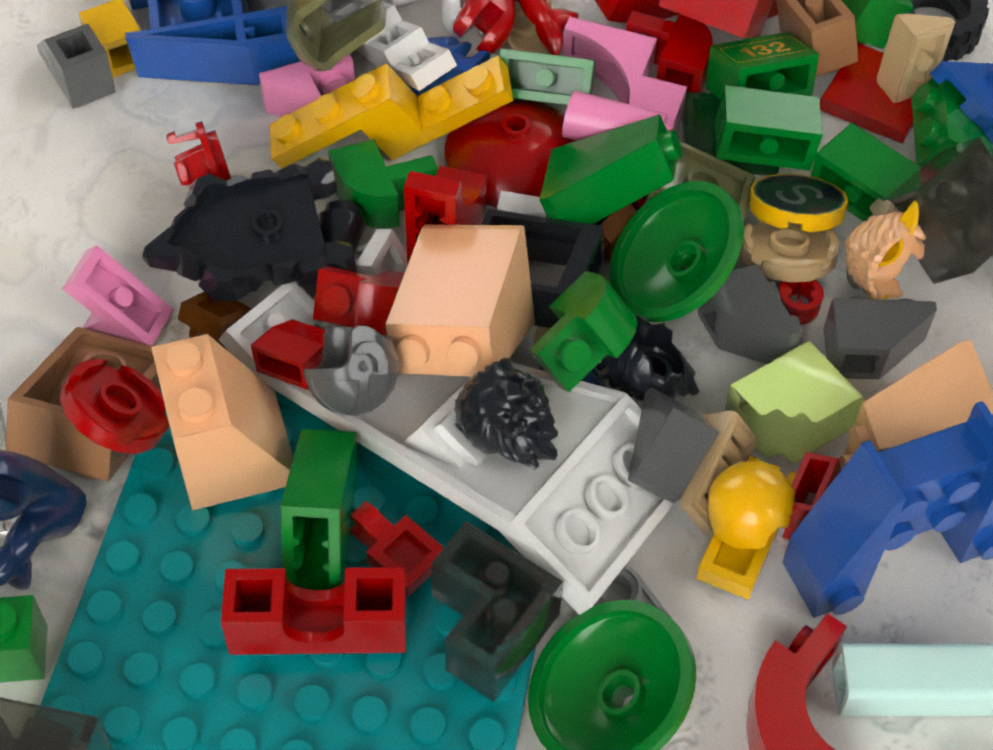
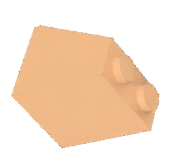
M425 224L420 231L386 322L387 335L392 337L398 359H400V374L473 377L478 371H484L487 365H491L495 361L499 362L504 357L510 358L535 324L525 229L523 225Z
M208 334L151 347L192 511L286 487L294 457L275 390Z
M960 341L864 401L855 425L849 429V442L845 453L839 457L841 470L863 442L871 440L877 452L966 422L975 403L980 401L985 403L993 415V390L972 341Z

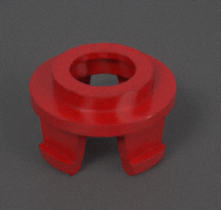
M200 121L195 123V130L179 135L172 131L166 135V140L169 144L200 139L201 144L174 156L176 161L174 166L181 186L191 185L198 177L212 174L225 181L231 179L216 130L206 132L203 122Z

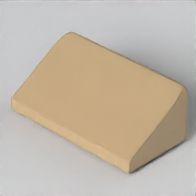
M898 14L894 17L877 75L878 85L893 103L911 98L920 85L932 79L930 72L942 62L954 28L955 21L951 17L917 14Z

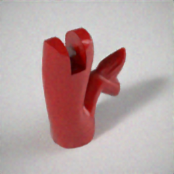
M466 0L453 24V31L460 38L469 29H472L473 26L484 33V36L476 50L479 52L485 50L490 55L494 54L505 44L511 35L515 21L514 6L515 1H517L527 19L535 26L537 36L549 54L559 56L563 47V31L569 17L578 19L579 14L565 9L552 8L546 0Z

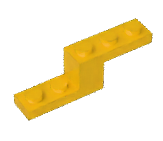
M497 55L417 96L386 63L270 123L271 159L279 167L285 168L362 130L371 140L375 139L377 146L391 160H394L512 102L513 95L508 66Z

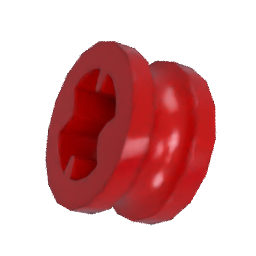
M817 280L792 283L782 281L779 287L781 302L790 316L795 315L801 325L814 321L819 314L824 298V291ZM792 295H796L797 300H799L798 303L790 299ZM800 296L805 297L808 300V303L802 304V299H800Z

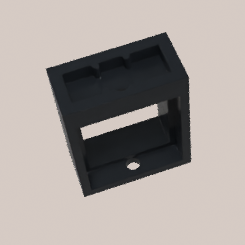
M487 210L481 225H523L528 260L565 266L557 287L531 283L535 316L534 326L551 328L556 324L559 319L549 306L585 271L601 275L605 266L603 226L495 210Z

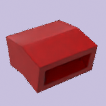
M294 319L271 327L251 344L256 372L309 390L304 378L303 369L314 368L321 363L323 359V335L325 330Z
M810 452L805 453L791 485L795 491L793 512L790 516L789 526L784 530L782 537L790 540L792 533L841 471L839 458ZM809 492L816 494L812 505L804 504Z

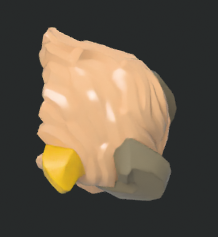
M877 198L869 207L872 216L867 221H863L846 239L845 262L847 265V281L854 289L860 288L865 294H868V299H898L904 292L900 290L899 282L895 277L900 274L904 263L908 261L912 254L919 260L923 258L925 245L922 240L925 241L926 236L921 226L917 225L919 218L918 202L914 200L907 210L902 213L891 201Z

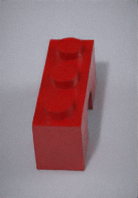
M405 567L345 568L344 583L327 590H309L293 585L287 579L285 568L225 569L221 626L229 655L406 653L407 595Z

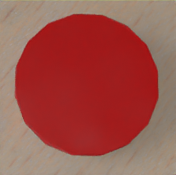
M104 359L83 361L74 367L62 384L60 402L65 416L75 428L97 445L115 452L139 454L152 450L170 426L165 414L166 408L163 395L154 383L129 366L121 364L118 369L105 366L108 360Z

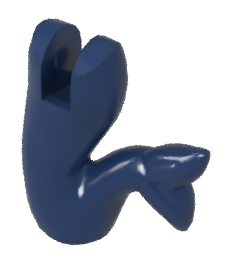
M0 450V521L10 520L17 516L18 518L7 533L3 546L0 547V586L8 583L16 589L26 590L31 585V557L36 548L44 541L69 535L80 523L87 501L86 494L80 487L44 463L27 455L6 450Z

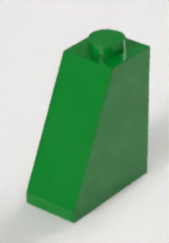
M658 114L553 148L539 199L547 217L594 224L672 182L675 179L677 159L682 157L678 136L673 129L667 131L661 115Z
M301 429L280 505L282 568H285L289 582L297 587L309 590H327L344 583L352 521L350 514L353 513L357 480V432Z

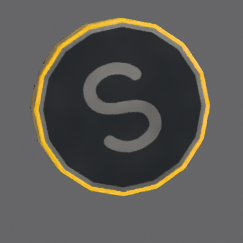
M776 174L760 178L751 186L749 195L750 211L761 221L781 229H788L789 222L802 224L801 231L805 232L825 231L838 226L844 220L848 205L845 192L835 184L820 178L801 174Z

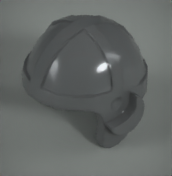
M355 326L350 332L340 327H330L325 330L323 335V359L317 367L303 369L304 378L310 392L319 404L334 413L357 416L372 412L387 400L394 390L398 374H400V359H398L392 337L390 335L382 336L368 326Z

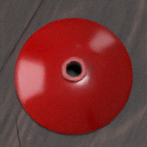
M513 98L512 102L449 132L445 141L446 167L487 175L486 205L497 207L500 191L540 197L552 149L575 142L576 140L562 136L565 117L563 113L538 101Z

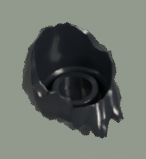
M634 315L637 319V329L631 342L618 358L606 355L601 363H598L596 366L597 370L601 373L602 379L609 380L610 387H619L620 391L627 393L630 397L633 396L638 401H644L645 391L651 387L673 399L676 396L685 397L687 394L694 396L699 393L694 380L696 372L681 351L672 343L673 331L667 328L665 323L651 324L648 321H644L640 315Z
M504 357L499 362L495 361L491 365H487L484 371H478L471 380L465 383L463 390L455 400L456 421L463 428L465 436L470 439L472 447L479 449L485 454L499 453L512 462H519L536 470L540 466L537 460H556L558 456L557 449H555L550 440L558 436V431L554 427L555 420L550 412L549 399L545 395L544 386L540 385V380L532 378L530 373H524L513 368L509 358Z

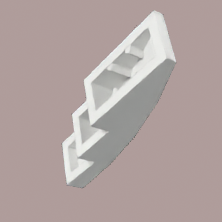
M350 0L328 15L333 21L339 22L377 0ZM383 2L387 7L385 28L356 49V51L377 67L387 63L406 85L418 91L457 66L449 49L429 43L421 26L402 21L396 7L387 2Z

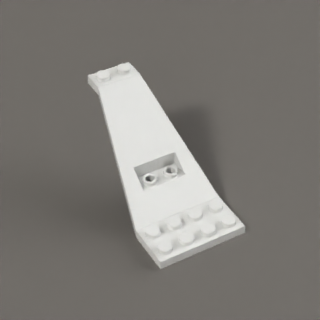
M296 281L282 284L229 327L219 338V341L234 357L273 390L337 430L357 432L358 443L497 529L579 615L593 607L675 504L628 481L642 409L625 392L580 381L570 392L560 389L546 371L511 362L513 368L524 373H530L532 378L540 380V385L544 386L545 395L549 399L550 412L555 420L554 427L558 431V436L550 440L555 449H557L558 456L556 460H537L540 466L533 470L519 462H512L499 453H483L479 449L472 447L470 439L468 440L461 433H464V431L456 421L455 400L463 390L465 383L471 380L472 377L398 374L394 390L382 405L372 412L354 416L331 412L318 403L310 390L256 372L251 344L273 326L294 319L324 330L330 327H340L350 332L352 329L351 327L313 320L315 301L301 286H298Z

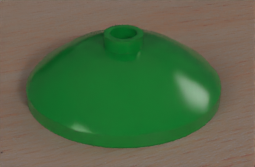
M689 181L674 185L658 193L632 216L614 247L610 261L609 280L611 287L634 315H640L644 321L648 322L675 320L701 307L721 289L736 265L743 243L744 222L737 202L716 184L706 181Z
M635 600L609 601L595 605L580 615L577 614L566 622L548 641L536 662L531 676L528 707L531 724L539 741L547 750H661L680 728L693 700L696 686V662L692 646L683 630L669 615L659 608ZM633 695L631 701L623 707L626 698Z

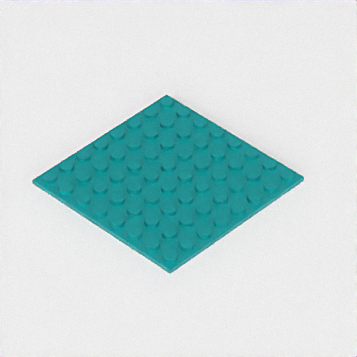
M275 391L293 457L301 429L339 431ZM169 426L161 440L152 450L135 454L28 738L30 742L69 750H515L549 583L497 529L357 442V480L353 512L367 501L394 526L407 515L447 550V561L407 598L406 653L229 655L221 626L225 569L282 568L280 505L285 487L192 511ZM351 521V527H352V526L355 525V523H354L353 521ZM351 532L346 568H370L371 566L366 562V551L370 547L359 542Z

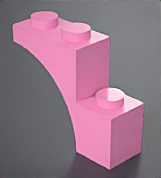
M569 17L564 28L562 56L595 60L594 76L611 89L619 102L668 114L667 124L675 126L677 134L682 121L687 87L651 78L657 38Z

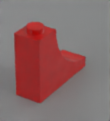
M439 166L436 176L409 171L404 184L407 266L420 231L425 224H481L486 210L487 175L445 166Z

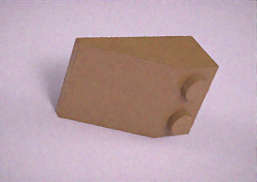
M76 327L8 398L6 451L27 455L45 465L78 473L84 478L100 479L109 482L130 453H119L102 447L80 433L65 416L60 402L61 387L70 371L80 362L104 359L108 360L105 366L118 369L123 364L136 369L150 379L160 390V382L151 348L153 346Z

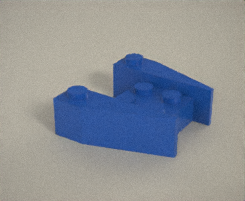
M129 0L132 10L149 7L151 29L125 33L138 77L260 85L259 73L299 62V58L294 53L286 37L287 6L245 13L243 0Z
M983 401L975 403L968 420L964 423L887 450L877 452L871 440L863 442L792 533L782 561L813 618L831 611L835 615H842L861 605L884 550L898 549L910 542L915 535L934 529L942 534L959 563L979 556L983 560L993 558V415Z

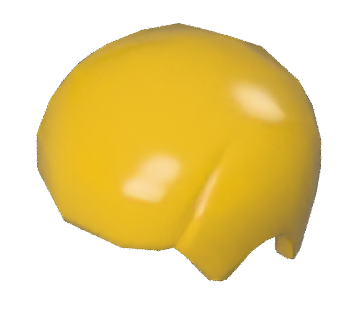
M758 460L738 462L723 470L714 479L708 494V522L716 537L733 548H762L766 546L768 538L775 530L780 527L786 529L789 526L790 516L793 512L795 491L787 476L770 464Z

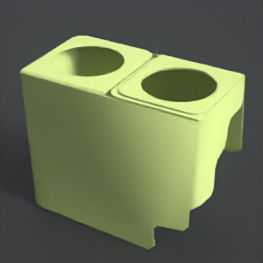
M808 341L730 384L725 411H735L741 416L756 436L754 449L758 450L765 458L782 454L789 463L794 464L803 459L806 452L812 453L847 432L851 426H854L864 398L826 357ZM739 394L744 398V400L741 401V402H740L741 398H740Z

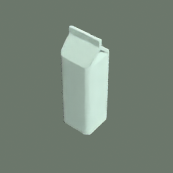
M841 643L832 661V675L838 716H993V643Z

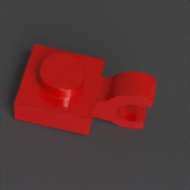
M367 501L350 514V519L355 523L350 528V532L359 542L370 547L366 551V562L371 567H405L407 598L447 561V550L407 515L394 526Z

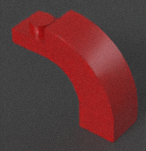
M829 613L824 616L814 630L805 625L788 649L775 640L767 651L748 704L746 731L749 750H835L815 730L808 716L805 702L807 689L836 653L847 628L845 624Z

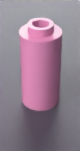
M575 90L566 109L562 136L578 141L658 114L661 115L667 131L672 129L675 131V126L667 124L668 114Z

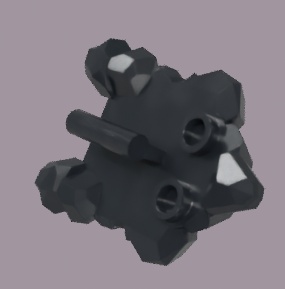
M321 157L316 158L304 167L291 164L275 173L270 169L254 172L251 178L234 176L225 181L212 174L198 177L191 183L183 203L186 208L174 217L169 228L145 246L142 254V259L151 268L177 272L178 275L192 281L200 280L198 286L216 301L237 302L250 292L257 291L261 284L267 280L272 281L274 285L288 284L296 281L298 286H317L318 269L325 266L357 272L351 243L343 241L324 243L314 201L330 197L337 192L331 161Z

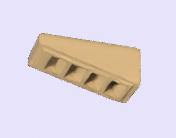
M735 411L701 415L719 433L681 497L680 506L705 535L714 534L708 522V494L714 479L728 467L741 461L746 462L749 456L752 455L756 443V436Z

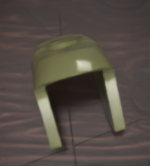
M290 0L286 11V37L296 56L304 64L317 71L331 70L340 60L385 28L387 7L382 0L373 2L339 22L333 21L321 7L328 0ZM299 25H301V26L303 27V29L305 30V32H306V34H307L309 40H308V39L305 37V35L302 33V31H301Z

